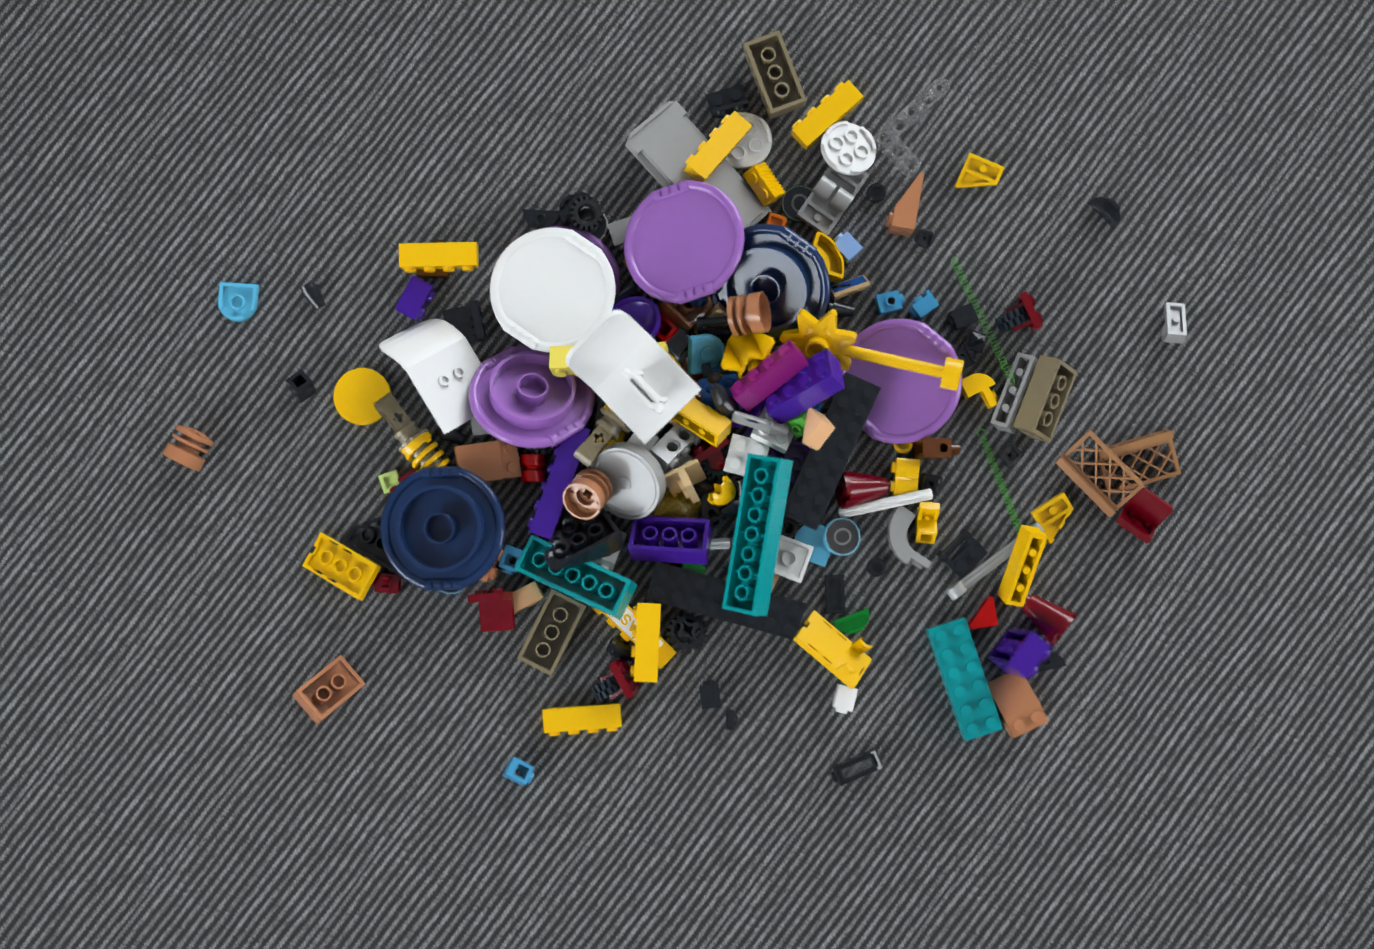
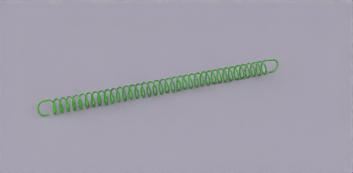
M953 267L956 272L962 269L955 270L957 267ZM1003 370V372H1005L1004 375H1007V376L1010 375V374H1006L1008 371H1004V370Z
M983 440L981 443H985L984 445L988 448L990 445H986L987 443Z

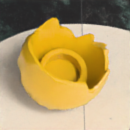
M728 476L722 477V484H714V492L708 494L707 501L710 504L722 506L730 503L735 498L736 487Z

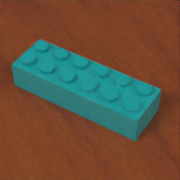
M531 534L514 568L516 571L621 620L637 587L636 583L593 562H586L552 572L544 560V554L546 551L550 552L553 544Z
M965 617L925 629L962 739L968 741L1003 729Z

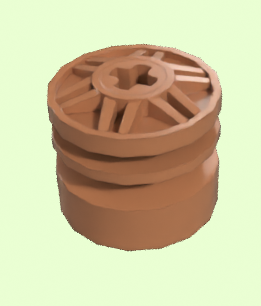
M764 292L749 293L747 298L745 295H739L738 297L730 296L728 298L727 319L730 330L735 337L749 335L751 330L755 334L770 331L771 309Z
M177 424L175 429L183 434L180 436L173 433L172 437L178 440V443L168 442L162 454L179 464L200 472L205 460L199 456V453L209 454L210 450L203 447V445L206 444L213 447L215 442L196 429Z
M583 469L563 492V504L566 510L579 519L588 520L594 518L611 498L613 493L612 483L598 469Z

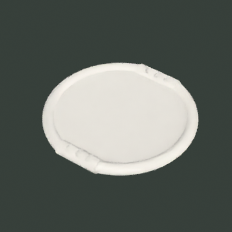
M542 228L517 238L500 255L493 269L490 281L491 305L503 330L533 351L550 352L551 346H574L603 316L612 312L616 295L613 270L603 250L574 230L564 228Z

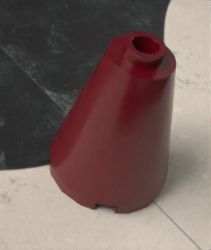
M843 471L835 489L837 503L842 505L841 509H848L884 497L890 491V483L885 477Z
M1035 594L1032 597L1029 595L1026 597L1024 607L1022 608L1029 619L1053 646L1077 617L1073 612Z

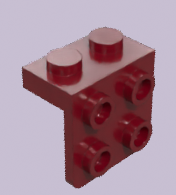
M1143 487L1121 508L1116 523L1148 544L1152 540L1156 528L1173 512V506Z
M503 588L491 589V593H487L485 589L475 590V594L467 595L468 603L479 602L480 628L482 632L515 629L513 591L503 592Z

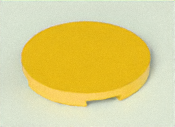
M356 368L348 371L338 380L333 398L338 413L345 420L356 425H370L382 418L373 403L389 392L392 394L390 385L380 373L369 368Z

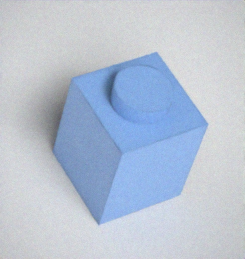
M848 231L844 235L842 233L838 234L833 239L841 256H843V260L847 264L863 249Z

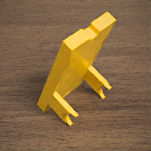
M320 532L313 545L316 547L314 552H309L302 566L356 599L363 601L382 566Z
M813 610L804 622L806 627L800 628L793 640L850 689L855 688L872 661L864 652L873 646L864 643L862 637L852 643L819 613Z

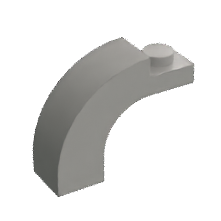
M903 506L896 507L888 524V541L894 555L905 565L910 560H913L911 564L918 569H928L932 562L914 551L907 540L908 528L916 515Z

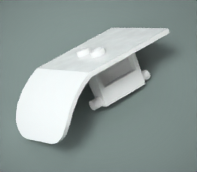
M615 310L603 316L569 350L566 356L567 366L599 395L644 444L653 438L702 390L635 320L621 310Z
M441 319L426 320L379 344L382 352L392 357L406 370L444 434L475 418L469 403V387L472 377L481 365V362L466 337L453 325Z

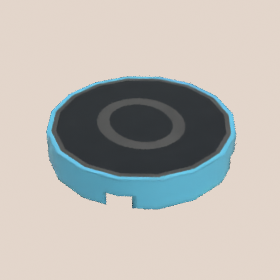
M835 518L828 522L825 530H823V543L829 552L837 556L849 555L859 546L860 531L852 520Z

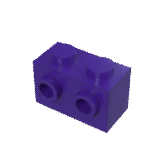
M412 275L395 310L418 322L419 319L424 318L428 302L431 303L436 295V292H434L435 288Z

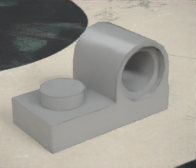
M1166 302L1164 305L1165 323L1162 328L1161 340L1167 343L1183 344L1187 337L1185 304Z

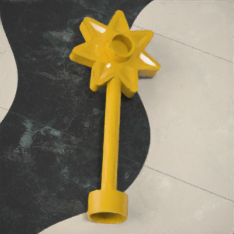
M801 309L797 315L798 329L785 330L780 336V341L784 344L791 340L803 352L806 359L828 348L840 361L841 370H849L852 363L850 358L939 377L942 378L940 388L953 391L958 389L964 364L963 360L947 357L945 366L852 346L856 340L857 333L837 329V311L834 309L830 310L819 320L805 309Z

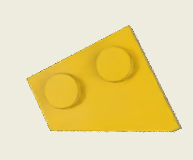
M969 153L954 187L965 188L997 185L1005 167Z
M1060 492L1032 510L1030 514L1035 522H1038L1044 529V533L1048 536L1047 542L1051 544L1055 540L1053 538L1058 530L1065 524V519L1069 517L1074 508L1065 493Z

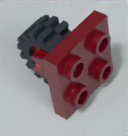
M1027 291L1019 294L1017 297L1019 304L1005 311L1006 314L995 319L1001 334L1011 329L1015 332L1027 326H1030L1032 333L1042 328V323L1044 322L1041 313H1036L1034 309L1036 303L1032 294L1028 295Z
M727 438L717 448L704 439L697 446L693 445L691 447L689 455L693 460L698 459L706 475H709L711 478L716 477L717 479L721 478L720 476H727V472L723 471L729 450L726 445L730 443Z
M622 658L609 664L608 666L612 672L601 677V682L590 688L597 702L608 696L612 699L621 693H624L628 700L640 691L638 689L640 687L639 682H634V677H630V666Z

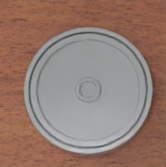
M629 442L611 444L599 453L590 468L602 471L610 479L613 493L603 507L618 517L624 519L643 518L661 503L665 495L666 480L661 465L649 451L637 444Z

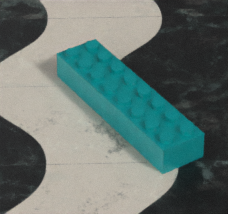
M750 453L747 455L722 609L752 616H767L793 465L792 460Z

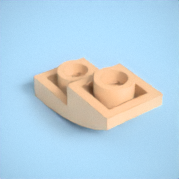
M533 581L513 592L514 614H517L526 607H531L545 598L537 581Z

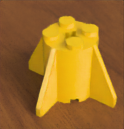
M752 330L749 335L735 337L732 334L726 343L721 361L722 369L736 371L737 380L739 381L751 369H754L766 357L771 355L770 351L775 343L773 337L764 333L755 334Z

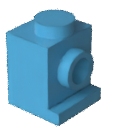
M929 289L924 292V297L920 295L912 301L913 305L908 308L909 314L913 318L916 317L917 320H920L939 306V303Z
M898 290L877 294L874 297L879 316L901 311L902 305H905L904 296L902 293L899 294ZM888 299H894V304H889Z
M506 544L499 563V567L503 568L502 572L513 575L514 572L519 573L514 568L523 552L522 549ZM511 557H515V564L510 563L509 560Z
M512 757L502 776L524 786L532 781L534 777L532 772L535 767L516 757ZM516 770L522 772L520 777L516 775Z

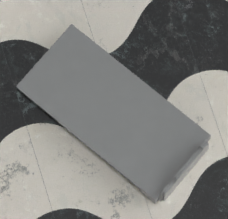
M670 100L630 132L625 144L627 149L663 188L686 179L695 181L684 171L687 166L685 161L691 154L695 156L699 152L697 148L703 141H708L686 116L687 112L677 101L673 103ZM726 159L704 182L717 187L728 195L741 215L744 228L757 224L771 211L768 205L763 207L748 183Z

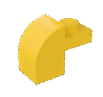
M976 373L962 379L961 392L965 399L979 393L987 409L998 404L996 402L998 400L996 393L989 388L996 384L991 377L982 373Z
M920 502L916 512L915 543L935 544L940 503Z

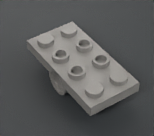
M829 166L796 216L815 230L828 236L869 174L864 172L853 176L844 175Z

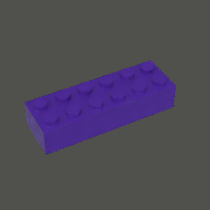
M584 427L583 430L562 441L561 444L556 445L554 451L556 455L555 461L550 462L547 470L550 475L548 480L543 481L541 487L542 497L541 499L537 498L534 509L537 511L535 516H531L528 522L529 532L551 540L554 531L558 530L560 526L559 519L563 510L566 509L563 504V492L579 473L582 462L575 458L573 454L591 435L592 431Z
M1009 628L987 659L1005 673L1028 679V677L1032 678L1038 671L1037 665L1040 661H1045L1050 655L1049 649L1051 645L1032 631Z

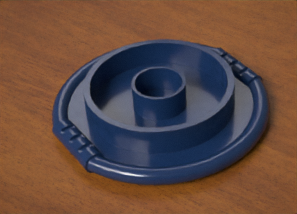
M774 224L748 226L744 228V248L740 262L732 276L723 285V289L718 294L710 296L711 302L714 306L720 302L727 310V300L730 296L738 297L739 295H745L747 298L749 293L764 292L771 309V328L769 332L764 334L773 337L775 341L773 346H781L784 344L780 341L782 332L798 329L797 315L801 309H805L817 320L824 316L830 298L828 270L817 248L787 226Z
M460 466L423 467L410 474L392 491L382 513L381 539L388 560L404 579L424 590H463V588L474 584L493 567L504 543L505 519L496 494L483 479Z

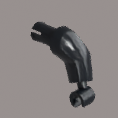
M716 371L708 376L707 382L714 386V389L710 391L715 407L721 415L731 420L733 412H739V405L729 395L725 386L719 385L718 382L722 380V375L719 371Z
M744 477L735 479L737 488L735 498L730 503L718 509L720 513H712L709 516L710 521L714 518L718 519L713 523V527H718L721 524V518L727 519L738 513Z

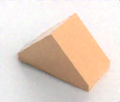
M809 408L807 410L802 443L816 451L819 450L835 429L834 425L825 415L813 408Z

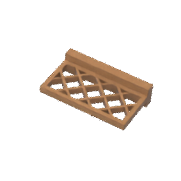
M1091 429L1064 454H1061L1055 462L1109 518L1145 486ZM1089 436L1096 442L1095 448H1084V441ZM1072 451H1081V461H1073L1068 455ZM1084 451L1095 452V462L1084 461ZM1098 452H1106L1109 455V462H1098ZM1084 465H1095V475H1087L1083 471ZM1097 465H1109V476L1097 475ZM1111 466H1120L1123 469V476H1111ZM1097 478L1109 479L1108 489L1099 488L1097 486ZM1111 479H1123L1122 489H1111ZM1125 479L1134 480L1138 486L1133 490L1125 489ZM1111 492L1122 493V500L1118 504L1111 500Z
M1165 429L1107 446L1121 461L1127 454L1134 456L1128 468L1138 474L1140 480L1142 477L1145 478V480H1142L1144 484L1181 474L1172 439L1174 438L1172 430ZM1168 443L1169 451L1166 456L1157 452L1161 444ZM1144 449L1152 451L1148 461L1139 457ZM1098 452V462L1109 460V455L1106 452ZM1156 454L1164 458L1159 468L1151 464ZM1138 459L1146 463L1141 473L1132 469ZM1167 460L1173 463L1175 471L1167 473L1162 470ZM1099 465L1101 475L1109 474L1104 465ZM1118 466L1113 467L1111 471V476H1117L1114 473L1117 470ZM1149 466L1157 469L1152 478L1144 476ZM1103 479L1104 487L1108 489L1109 479ZM1119 479L1121 481L1118 487L1114 489H1122L1123 479ZM1125 481L1128 484L1125 485V489H1132L1138 486L1136 482L1129 483Z

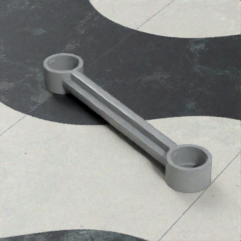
M1035 522L1032 525H1030L1032 527H1038L1041 531L1045 532L1038 522ZM1016 538L964 578L948 587L945 592L951 600L959 598L968 588L1011 556Z

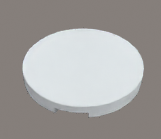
M738 112L752 127L725 159L734 168L750 169L767 158L772 145V134L769 126L762 118L751 113Z
M848 121L837 122L826 130L821 139V153L824 160L832 169L841 174L852 176L862 174L871 167L875 160L876 143L869 131L863 126L859 127Z

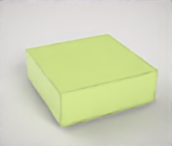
M397 470L378 476L384 494L390 493L389 490L399 484L397 479L400 476Z

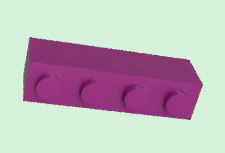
M789 340L781 345L773 354L766 357L758 366L751 369L743 378L735 382L729 389L734 399L749 412L809 363L803 352Z

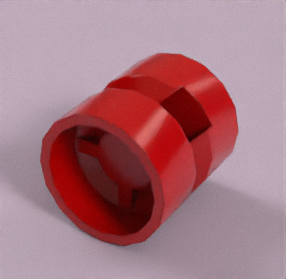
M544 454L520 455V466L523 467L521 471L522 483H537L546 480V471L543 470L545 466Z

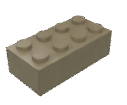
M780 30L744 43L743 52L769 119L805 107L807 100Z
M1040 355L1035 365L1033 376L1028 383L1026 394L1021 401V407L1015 417L1013 427L1030 438L1050 443L1076 378L1077 371L1061 359Z
M551 589L517 659L552 676L588 606L555 589Z

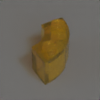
M666 488L661 503L650 514L658 517L696 519L702 503L698 501L693 504L690 498L686 499L683 491L681 494L676 493L672 495L669 488Z

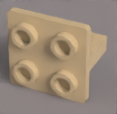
M698 459L687 461L683 466L671 469L664 474L666 485L672 495L683 491L686 499L690 498L693 504L700 501L693 485L705 480L706 476Z

